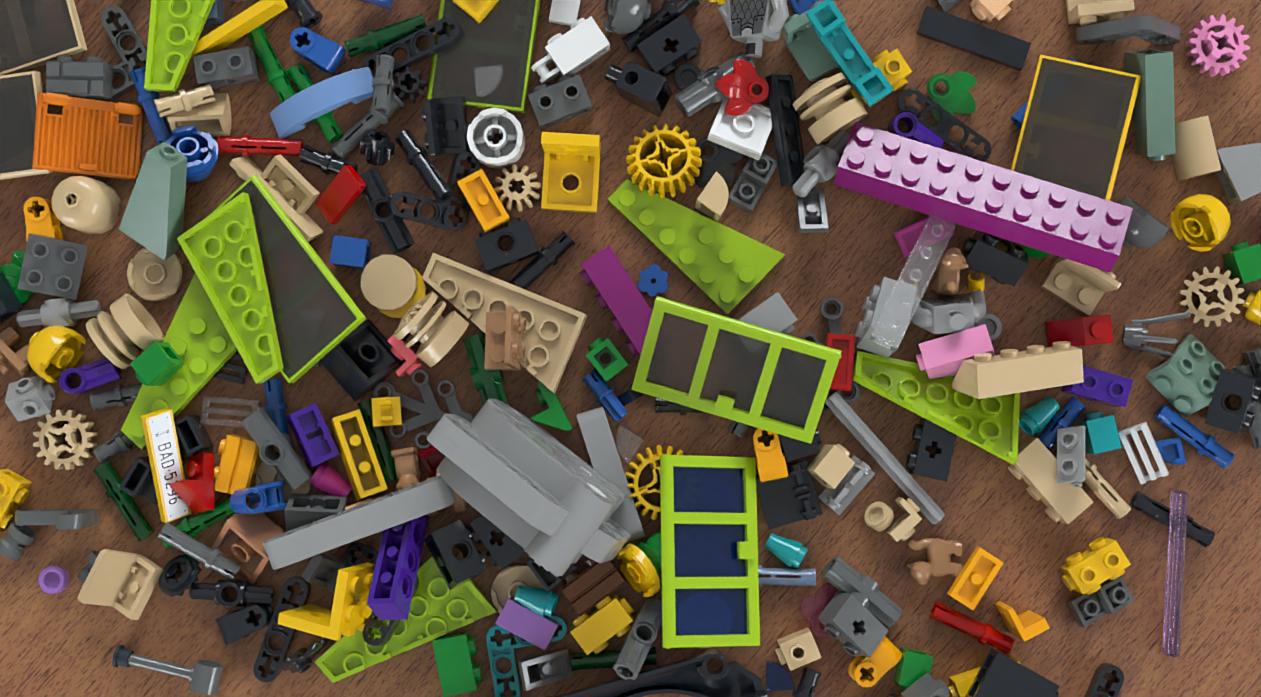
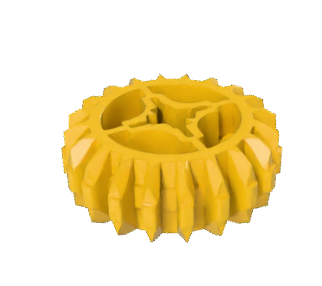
M666 123L663 126V130H658V127L654 124L652 127L653 132L649 133L644 129L642 131L643 138L635 136V145L629 146L630 155L626 157L627 164H629L627 171L628 174L633 175L631 177L634 184L639 183V190L641 192L648 189V193L652 197L657 191L662 199L665 197V192H670V195L674 198L676 196L675 190L679 189L682 193H685V184L693 186V177L700 175L698 167L702 166V159L699 158L701 150L699 147H695L697 144L694 138L689 139L687 130L679 134L680 131L677 125L671 131ZM666 145H671V146H674V147H676V148L671 149V148H668ZM656 147L653 154L648 155L647 159H643L649 150ZM661 153L664 159H667L668 169L665 168L664 163H661ZM686 162L683 169L673 176V170L680 167L681 163ZM657 173L660 174L663 178L655 177L650 174Z
M661 445L656 446L657 454L652 455L650 447L646 448L648 457L645 459L638 453L636 457L641 463L637 465L631 461L629 466L635 469V472L625 473L627 478L633 479V482H628L626 486L634 490L628 498L636 497L638 499L634 502L636 508L641 504L644 506L641 511L642 516H645L648 510H652V520H656L657 512H661V506L648 502L643 495L652 492L660 493V487L658 489L655 487L648 488L658 482L655 470L658 469L660 473V466L657 460H660V455L665 454L662 453ZM672 446L667 447L666 454H672ZM678 450L676 455H683V451ZM647 464H650L653 471V479L639 488L638 480L640 473ZM680 467L682 470L673 473V477H675L674 483L685 478V488L680 498L674 502V512H677L676 509L678 507L683 512H687L688 509L683 504L685 501H688L690 504L695 503V500L689 496L690 492L694 494L699 493L698 488L691 487V483L700 482L699 477L691 478L690 474L697 471L695 467L689 469L687 467Z

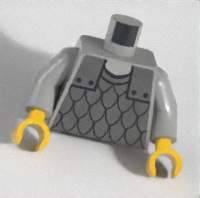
M709 0L710 2H718L717 8L728 27L732 39L746 44L745 56L749 58L762 57L763 43L777 41L780 38L781 29L789 17L787 0Z
M971 273L968 274V290L972 292L971 294L928 298L914 296L910 312L911 321L916 326L933 334L961 332L974 328V323L979 322L986 315L985 294L983 292L985 288V275L980 273V279L973 280L971 279ZM911 279L910 285L917 287V282Z

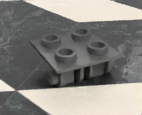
M29 233L17 289L77 300L88 245Z

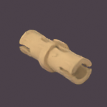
M206 84L205 86L188 91L184 89L178 90V94L158 100L155 99L154 103L161 118L182 110L186 112L192 111V107L216 100L210 84Z

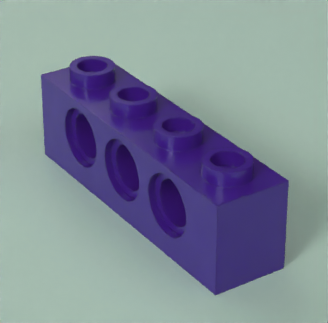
M426 515L383 531L367 605L380 620L408 619L429 517Z

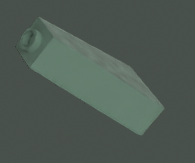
M1155 49L1125 52L1127 73L1142 77L1132 113L1137 154L1147 157L1148 161L1165 160V155L1175 154L1173 52Z
M165 142L147 151L119 226V230L163 260L181 250V245L177 238L183 234L188 159L178 152L176 148Z

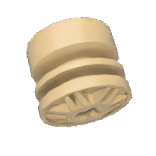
M842 72L813 84L792 104L796 111L809 107L800 115L802 121L812 117L816 118V121L808 128V131L817 145L829 141L839 130H847L855 122L860 121L867 115L858 97L846 102L843 98L852 90L850 84L837 89L846 80Z
M433 291L418 300L401 319L399 327L393 334L394 337L401 340L408 333H411L404 343L407 348L419 340L421 345L416 355L429 367L434 366L449 352L469 325L455 310L442 317L441 314L447 305L443 300L432 308L438 298Z
M124 294L110 305L113 316L101 311L97 315L98 319L92 318L86 323L87 332L97 348L107 359L121 369L129 367L132 360H135L140 355L138 347L145 351L154 341L162 342L164 340L163 332L153 316L130 294Z

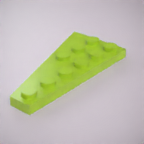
M151 0L144 89L147 91L176 93L215 0Z
M628 179L608 198V201L726 315L785 256V254L666 197L662 199L657 193L651 197L648 189L641 192L639 185L634 184Z
M243 192L180 235L177 240L256 383H263L283 370L284 366L248 193Z
M196 273L163 342L170 344L185 364L162 386L142 384L121 429L129 439L143 450L147 446L141 416L169 408L172 409L173 418H175L237 351L233 340Z
M857 351L854 357L853 381L1013 465L1018 460L1020 393L977 399L952 389V382L956 375L929 379L927 371H921L918 363Z
M431 557L418 569L419 587L411 600L408 619L400 620L387 644L383 646L369 645L364 641L362 631L356 630L353 636H343L320 656L315 663L334 683L365 668L390 659L395 655L443 636L448 632L473 623L478 619L496 613L497 609L472 580L449 590L436 562ZM381 620L383 621L382 624L386 623L389 625L390 623L389 620ZM380 627L372 629V633L375 635L374 639L382 637V633L379 632Z

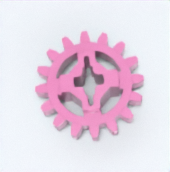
M1224 14L1217 17V19H1215L1214 15H1211L1205 21L1201 20L1195 24L1196 28L1189 31L1188 34L1192 39L1186 41L1185 45L1191 47V51L1187 52L1186 56L1194 57L1195 60L1192 61V66L1197 64L1201 66L1199 73L1202 74L1209 70L1210 77L1218 73L1224 76L1230 73V70L1233 72L1240 67L1239 63L1247 59L1242 53L1250 50V46L1244 44L1249 35L1241 34V31L1244 29L1243 25L1234 26L1235 18L1226 22ZM1209 29H1219L1218 32H1214V31H1212V30H1211L1210 32H1208L1207 30H1209ZM1218 59H1221V60H1223V61L1226 60V59L1228 60L1227 62H1224V63H1217V62H1216V60H1218Z

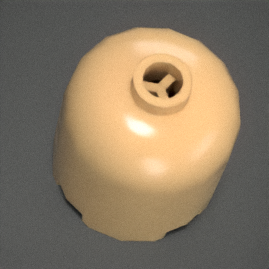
M72 176L61 181L54 189L51 198L52 210L63 224L86 234H103L112 229L119 220L118 213L121 200L116 190L105 182L85 176Z

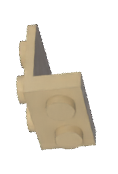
M1066 0L1069 24L1080 23L1081 26L1096 24L1098 21L1122 19L1135 10L1134 0Z
M103 549L96 558L77 599L83 604L112 606L129 619L139 620L163 569L141 554Z

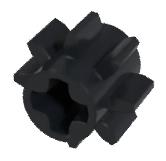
M406 67V72L403 74H395L398 78V83L394 85V90H402L399 94V98L402 101L409 97L413 103H416V97L420 95L426 97L423 86H427L429 83L425 79L420 80L423 74L420 69L413 73L409 67ZM410 80L415 82L412 90H408L406 87L409 85Z
M372 131L368 133V136H364V141H360L359 153L364 154L365 160L371 165H384L387 161H391V156L395 154V143L390 142V137L387 133Z

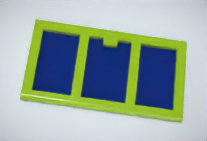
M660 455L663 648L760 646L756 457Z

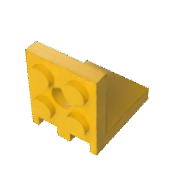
M542 132L541 144L545 154L541 209L597 213L601 156L600 135ZM574 176L579 180V185L575 190L569 191L563 187V181L566 177Z
M366 562L338 570L332 610L308 604L280 612L278 624L335 641H339L341 635L350 637L355 635L356 630L363 631L372 613V610L367 605L376 564Z

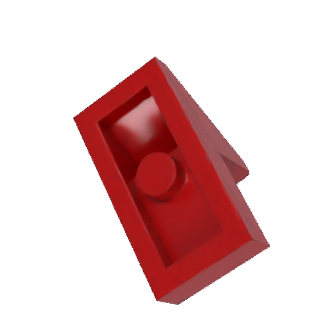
M201 453L189 457L187 465L189 480L170 483V487L194 513L214 510V453Z

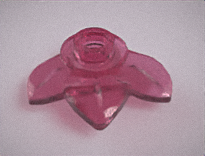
M829 582L819 587L815 598L804 595L801 600L802 615L810 621L812 632L817 637L823 639L832 636L826 633L824 628H820L818 617L837 592L836 588Z

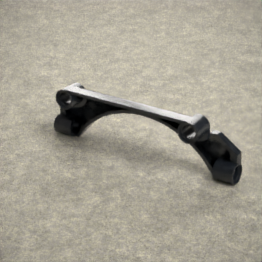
M709 649L704 654L641 671L635 680H625L621 677L555 697H642L663 693L684 694L695 697H768L759 676L737 661L728 663L724 653L720 650ZM714 657L721 659V667L718 670H710L706 666L709 659Z

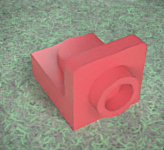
M392 335L388 339V342L393 346L390 350L401 361L406 360L396 371V374L399 377L412 376L413 372L422 366L420 363L421 359L416 355L418 349L414 345L407 348L404 345L406 337L398 340Z

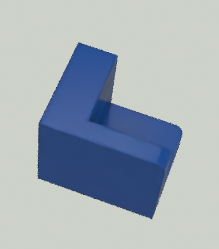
M334 236L330 263L335 266L364 269L369 263L372 242L366 239Z

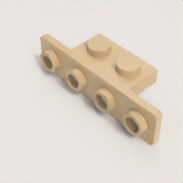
M282 155L275 156L264 171L249 157L241 156L232 159L229 164L241 179L247 181L253 175L259 177L307 241L320 237L324 231L305 213L320 193Z

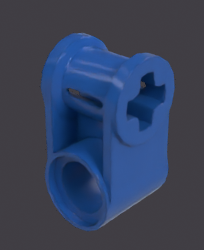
M305 27L295 29L290 36V44L300 57L331 75H334L347 52L345 48L336 42L324 38ZM301 40L303 42L309 40L310 42L308 46L304 44L302 45V47L299 43L301 42Z
M285 481L267 482L259 484V486L236 490L230 498L231 509L237 514H254L285 509L287 503H285L282 487ZM247 495L250 497L249 507L246 505Z

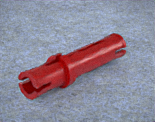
M243 134L242 137L218 136L216 142L219 153H238L244 157H250L251 154L300 156L301 150L304 149L303 139L252 138L246 134Z
M938 601L933 605L932 613L929 615L931 619H935L977 639V643L981 645L987 644L1005 654H1009L1012 650L1015 638L999 632L991 624L978 622Z

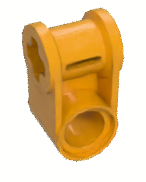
M34 196L25 202L23 211L26 223V241H28L29 233L63 240L60 220L56 217L54 211L50 210V208L52 209L51 200ZM44 206V211H41L40 214H38V210L42 209V207Z
M758 428L753 436V445L760 482L788 477L785 457L781 450L778 434ZM762 434H767L768 438L773 437V440L770 441V446L765 447L763 442H758L762 438Z
M884 636L871 657L858 655L851 660L848 666L849 675L862 687H872L888 670L900 661L902 652ZM863 667L868 672L865 676L860 672Z

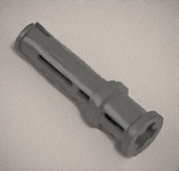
M391 91L389 113L378 114L371 110V103L368 108L369 112L338 141L332 144L331 148L344 159L360 144V141L364 140V136H368V133L372 132L380 124H387L389 122L388 118L400 107L404 108L406 105Z

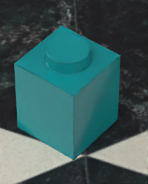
M1096 411L1086 414L1087 419L1078 421L1079 426H1085L1086 454H1098L1122 448L1114 415H1104L1103 411Z

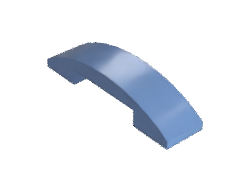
M364 67L323 80L300 91L277 106L270 113L279 138L283 139L306 128L304 123L349 102L357 104L374 95V88L372 87L374 77L370 68Z

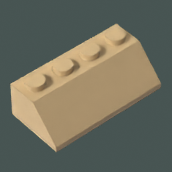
M1058 341L1052 343L1053 347L1044 348L1043 345H1031L1026 347L1027 351L1018 352L1017 349H1005L1000 351V355L994 356L990 353H978L974 355V359L963 360L952 382V389L977 399L1083 383L1082 349L1071 346L1068 341Z

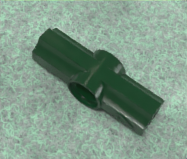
M483 332L463 339L472 367L470 368L472 380L477 392H480L482 404L484 405L490 398L509 405L503 387L504 378L502 371L485 369L486 334Z

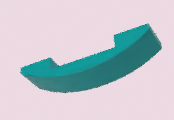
M825 0L806 13L816 34L840 71L869 107L894 91L879 67L874 66L845 24L846 19L832 0Z

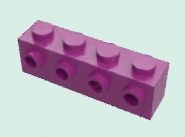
M607 246L581 263L584 270L580 274L588 286L594 284L599 294L595 297L603 310L608 307L614 317L610 320L618 333L623 331L629 338L626 345L633 356H641L652 310L611 247ZM662 325L654 351L671 340Z

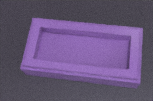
M508 598L495 623L543 650L547 648L559 625L545 616L541 617L511 598Z

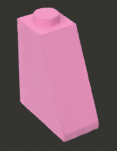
M986 324L920 343L921 354H917L916 357L920 370H926L929 379L956 375L963 360L974 359L975 354L990 353L994 356L995 353Z

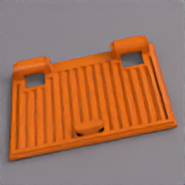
M38 92L32 169L135 181L140 171L143 106ZM48 104L62 106V115L47 113ZM119 114L132 115V124L118 123Z

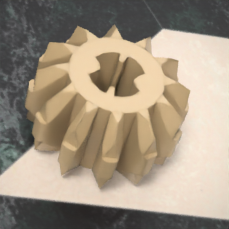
M513 164V173L509 174L508 170L503 168L502 172L505 175V179L501 177L495 178V181L502 186L495 187L494 191L496 194H502L499 197L502 204L508 201L506 204L507 210L511 211L514 204H516L518 212H522V203H526L529 208L533 207L532 202L529 200L530 197L539 200L540 195L532 190L540 189L541 183L533 182L538 177L535 172L527 176L529 172L528 166L525 165L519 173L517 164ZM517 183L518 185L524 184L525 186H522L523 192L518 194L516 191L511 193V190H514L512 185Z

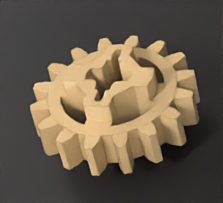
M1204 267L1203 275L1200 276L1194 271L1192 274L1195 280L1193 282L1190 280L1184 281L1189 288L1188 290H1180V294L1186 296V300L1181 301L1180 305H1188L1189 309L1186 312L1196 315L1194 323L1204 319L1205 327L1209 326L1210 321H1215V324L1219 327L1223 318L1228 322L1232 321L1231 312L1236 314L1241 312L1236 307V304L1244 303L1245 300L1238 298V294L1244 292V288H1236L1235 285L1240 281L1239 278L1229 279L1231 271L1228 270L1222 275L1220 274V267H1216L1214 273H1210L1208 268ZM1206 278H1218L1215 284L1205 287L1199 283ZM1227 284L1232 290V302L1226 299L1223 289ZM1200 289L1212 292L1214 289L1218 290L1217 296L1225 304L1215 301L1208 304L1206 302L1207 297ZM1193 292L1198 294L1201 304L1198 309H1196L1192 301ZM1220 307L1225 310V312L1219 315H1206L1212 308Z
M64 409L56 410V415L53 413L46 414L47 422L39 421L37 423L42 429L41 431L33 432L34 436L39 437V441L33 443V447H40L41 451L38 452L37 457L46 456L44 462L46 466L54 464L56 470L63 469L64 466L66 470L75 468V464L83 466L85 464L83 457L92 458L93 454L89 449L97 447L98 444L91 441L98 433L90 432V428L94 423H85V414H78L76 416V410H68L67 412ZM62 421H69L63 428L56 425ZM67 452L75 454L70 458H62Z

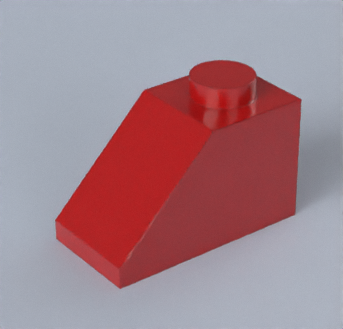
M1111 314L1045 322L1048 347H1053L1052 343L1058 341H1068L1074 347L1114 342Z

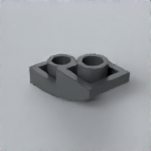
M764 153L761 154L759 160L750 157L729 194L728 203L751 214L778 164L777 160Z
M1122 576L1101 583V588L1092 594L1080 593L1066 601L1079 627H1085L1106 614H1114L1134 602Z

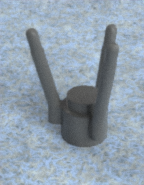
M1190 312L1147 319H1131V324H1124L1122 345L1129 346L1131 350H1141L1171 358L1174 353L1146 346L1147 342L1177 344L1178 340L1175 338L1148 336V328H1142V326L1188 318L1191 314Z

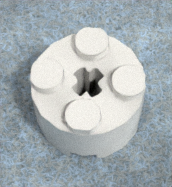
M490 108L483 110L468 126L467 141L469 148L483 165L489 168L502 169L517 163L521 158L525 148L524 132L520 122L505 109ZM495 134H499L503 138L499 140L498 144L490 141L495 138Z

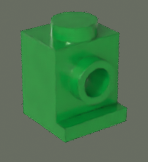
M599 338L587 347L590 351L586 354L587 358L606 382L628 366L627 362L608 338L605 341ZM604 353H608L611 356V361L607 364L602 363L600 360L601 355Z

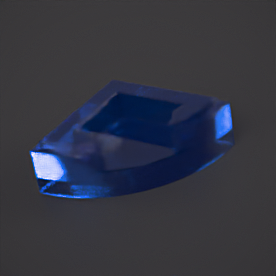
M766 660V690H795V685L789 672L778 663Z

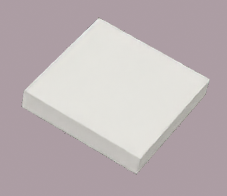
M730 98L723 99L707 140L759 160L772 129L770 108L760 104H753L746 114L732 116L724 113L726 103Z

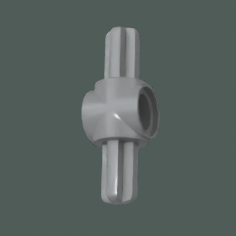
M839 130L827 145H818L805 156L803 160L805 172L792 187L796 195L801 198L806 197L817 182H826L837 173L840 162L839 155L846 147L850 136L849 133Z
M68 298L51 299L44 301V304L39 309L18 312L16 320L19 327L22 328L44 325L46 328L54 325L71 328L74 327V324H77L78 319L97 317L102 311V307L98 300L75 303Z

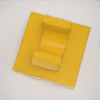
M400 396L372 398L373 427L402 425Z

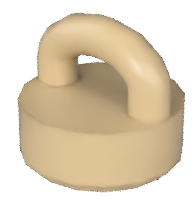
M880 501L869 505L864 515L866 524L878 532H883L887 529L894 517L891 507Z

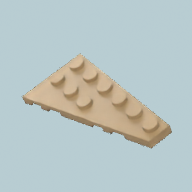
M433 253L422 278L485 334L486 312H506V306H513L522 314V317H525L526 333L521 335V346L525 347V362L520 364L555 394L587 315Z

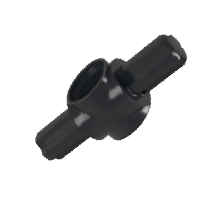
M219 579L217 583L193 582L191 585L192 590L189 591L190 598L215 600L216 605L227 608L233 606L245 607L248 602L271 604L275 596L273 587L249 586L248 581L233 579L232 581ZM229 586L237 590L238 596L236 600L228 597L227 589Z

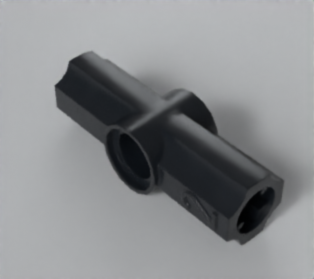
M378 169L362 173L360 177L367 185L362 194L393 254L410 248L415 244V241L404 220L391 214L387 218H381L379 215L380 208L383 205H387V200L391 194Z

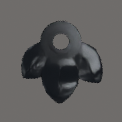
M708 136L701 138L695 146L700 148L701 155L699 158L702 159V166L698 167L700 175L693 177L696 185L699 188H703L708 184L715 172L723 177L727 186H732L735 179L733 163L743 159V155L707 140ZM708 145H711L714 149L713 154L710 156L705 154V148Z
M324 638L320 642L314 640L308 650L305 647L299 649L285 659L282 669L284 671L290 670L291 673L298 671L301 674L313 665V658L328 644L329 639Z

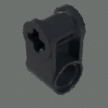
M255 603L215 619L225 645L243 639L269 625L274 609L270 604ZM260 613L262 618L256 620L254 615Z

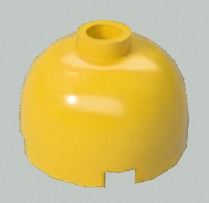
M1197 194L1185 198L1175 206V210L1170 214L1171 227L1179 240L1184 237L1190 243L1187 247L1200 252L1210 251L1227 236L1231 224L1230 214L1225 205L1217 198L1207 194Z
M54 325L44 328L31 337L27 351V360L38 376L47 382L55 383L57 381L54 378L59 377L63 371L78 366L84 355V352L80 349L82 343L86 345V340L82 335L68 327Z

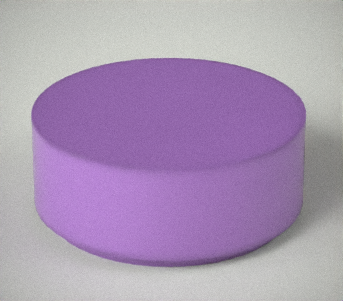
M53 565L41 571L38 583L45 593L57 594L68 587L70 575L64 567Z

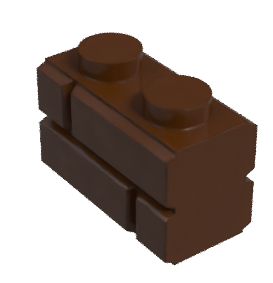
M589 558L585 562L587 567L580 573L574 570L562 580L565 584L560 589L580 616L626 583V579L612 560L598 563Z

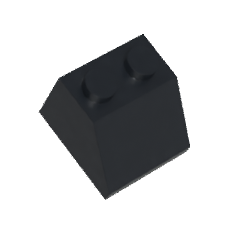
M368 319L327 353L320 362L354 401H357L403 364L405 359L401 361L392 353L390 349L393 346L371 320Z

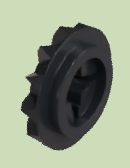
M187 554L173 558L163 568L159 578L160 590L170 597L175 595L182 596L186 589L192 590L191 585L193 582L199 581L197 575L202 571L199 561Z

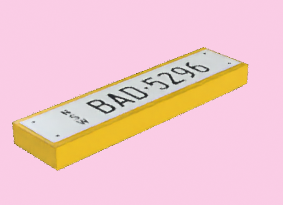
M164 408L142 415L141 420L161 521L167 523L192 514L191 509L170 487V483L185 480L172 409Z

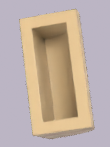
M215 93L213 96L216 101L192 107V111L186 112L182 110L169 114L167 119L171 130L173 131L183 126H195L196 130L209 133L212 137L230 136L232 116L228 93Z
M1208 116L1175 124V154H1172L1178 181L1209 175L1221 170Z
M715 172L695 204L696 209L716 222L721 218L729 197L727 184L719 173Z

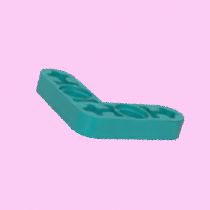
M553 614L551 617L545 615V617L556 620V623L562 625L558 634L553 635L550 642L561 640L567 631L566 620L558 614ZM495 624L488 630L486 635L495 697H507L506 695H501V692L505 690V681L499 682L498 678L506 679L512 675L514 679L509 680L510 690L516 691L512 697H520L521 684L515 648L534 644L515 634L516 642L512 643V637L504 638L502 644H498L497 640H492L496 630H500L501 634H509L511 632ZM506 657L511 661L512 668L508 672H500L497 669L496 661L499 658Z

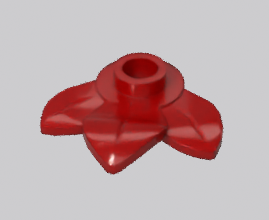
M740 59L734 60V73L726 74L715 82L720 92L730 98L726 103L724 113L732 116L746 114L753 104L763 102L769 93L767 81L763 77L757 76L756 70L750 62ZM755 84L760 88L757 95L752 92V87Z

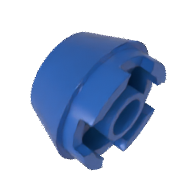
M183 126L173 130V136L166 143L176 148L178 152L188 158L186 182L195 183L207 179L213 173L218 158L219 149L215 139L209 133L196 130L195 126Z

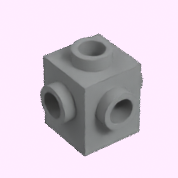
M40 376L26 377L9 383L5 403L18 422L33 417H41L51 413L52 403L55 400V391L52 385L47 384Z

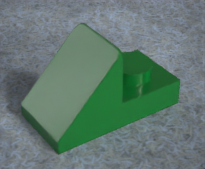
M538 382L539 389L535 391L542 406L547 404L549 409L529 419L565 431L573 429L556 394L549 390L542 382Z

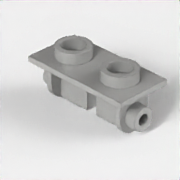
M1085 426L1057 429V483L1070 482L1072 487H1082V482L1085 481Z
M855 455L851 458L855 464L835 489L825 488L818 496L821 501L838 515L845 510L875 474L865 462L858 459Z

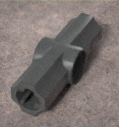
M741 51L722 65L713 66L703 71L698 76V81L674 96L678 109L684 116L690 117L709 103H716L727 98L716 87L715 82L726 74L734 73L733 63L736 59L746 60L756 68L752 59L746 57L745 52Z
M262 407L240 422L260 448L259 456L265 464L273 465L291 491L313 476L294 451L292 438L288 434L279 431ZM274 445L278 447L280 453L275 450Z
M839 556L834 557L827 563L821 575L840 592L852 594L886 628H890L898 621L902 608L879 590L880 586L875 580L865 574H859Z
M646 598L637 618L625 638L622 650L613 667L617 675L625 680H635L649 649L657 638V632L662 623L661 600L657 598Z

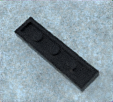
M928 6L924 10L916 32L919 36L1018 71L1022 70L1031 45L1030 42Z
M772 74L766 76V81L769 85L768 98L781 186H793L805 172L803 168L805 164L803 162L804 153L798 111L792 105L796 101L793 75Z

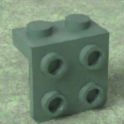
M823 1L816 2L809 8L808 11H810ZM808 11L801 15H792L786 20L782 27V39L809 81H815L837 69L838 66L816 34L806 15Z
M1188 335L1183 339L1171 358L1151 370L1145 378L1184 417H1187L1209 405L1220 371L1225 369V367L1195 336Z

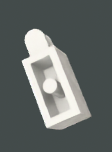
M592 16L586 20L584 18L577 20L570 26V31L564 35L558 33L548 40V45L545 47L547 56L531 67L533 72L537 71L541 77V84L548 83L560 74L562 77L568 74L574 75L610 51L609 41ZM553 62L556 68L549 71L546 65Z

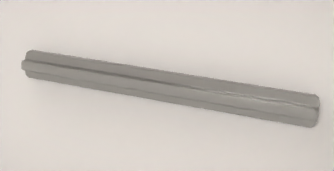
M837 392L831 394L825 401L827 407L907 497L919 507L930 523L935 525L940 522L945 516L940 507Z

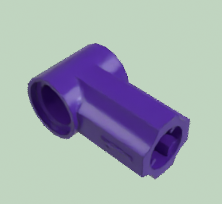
M909 112L897 115L888 124V132L938 148H941L944 142L943 139L920 124L917 118ZM899 120L907 123V133H902L898 130L897 123Z
M104 358L78 368L66 369L60 375L59 384L65 392L84 394L90 389L122 379L121 368L114 365L109 359ZM79 374L81 384L75 389L72 386L71 380L74 375Z

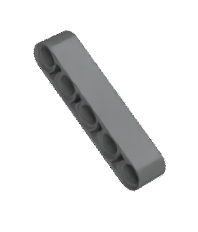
M603 406L577 414L578 423L593 469L627 495L610 518L630 534V538L626 543L645 537L632 497L628 498L632 494L630 488L626 487L628 482Z

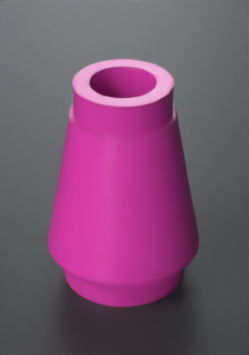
M321 463L309 480V482L314 484L313 488L332 496H347L352 489V486L330 464L326 466Z

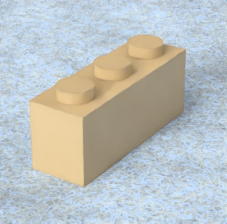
M1029 437L1018 447V460L1014 465L1009 463L1008 469L1018 480L1022 478L1029 487L1026 490L1036 501L1041 500L1047 506L1045 512L1054 522L1060 521L1069 524L1093 503L1092 499L1081 487H1072L1070 482L1057 483V459L1039 438Z

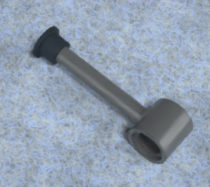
M119 645L116 648L112 659V666L116 668L119 665L124 667L133 665L189 679V690L202 695L217 694L224 667L219 662L200 659L196 660L194 667L191 668L134 654L133 650L125 649L124 645Z

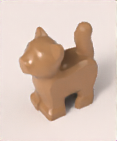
M950 248L943 253L941 260L934 261L933 271L937 272L936 279L931 280L930 290L932 292L945 296H954L957 293L960 270L968 267L960 249Z
M410 447L391 451V456L395 460L397 478L399 479L396 491L420 483L418 481L421 478L418 448Z
M925 538L919 541H909L908 545L913 550L926 549L927 562L918 561L907 565L910 568L911 576L919 585H926L933 577H943L946 575L958 577L962 570V564L951 562V554L962 557V543L959 540L946 541L940 538Z

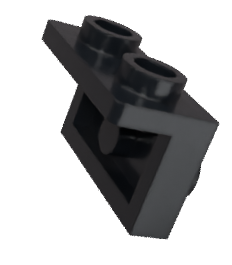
M465 96L433 97L424 100L422 118L426 122L427 127L424 141L426 149L429 150V156L470 152L467 141L468 123Z

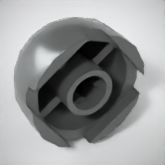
M605 0L604 11H608L609 16L608 20L603 19L604 30L615 34H628L635 31L641 26L643 19L647 20L649 18L651 3H648L647 0Z
M1125 196L1119 203L1133 208L1123 245L1129 249L1131 245L1140 249L1153 247L1171 230L1131 198Z

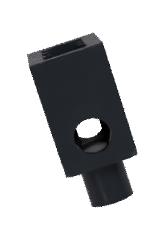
M627 62L623 69L612 64L606 73L605 79L615 84V88L622 98L658 117L661 116L673 94L665 77L631 62Z

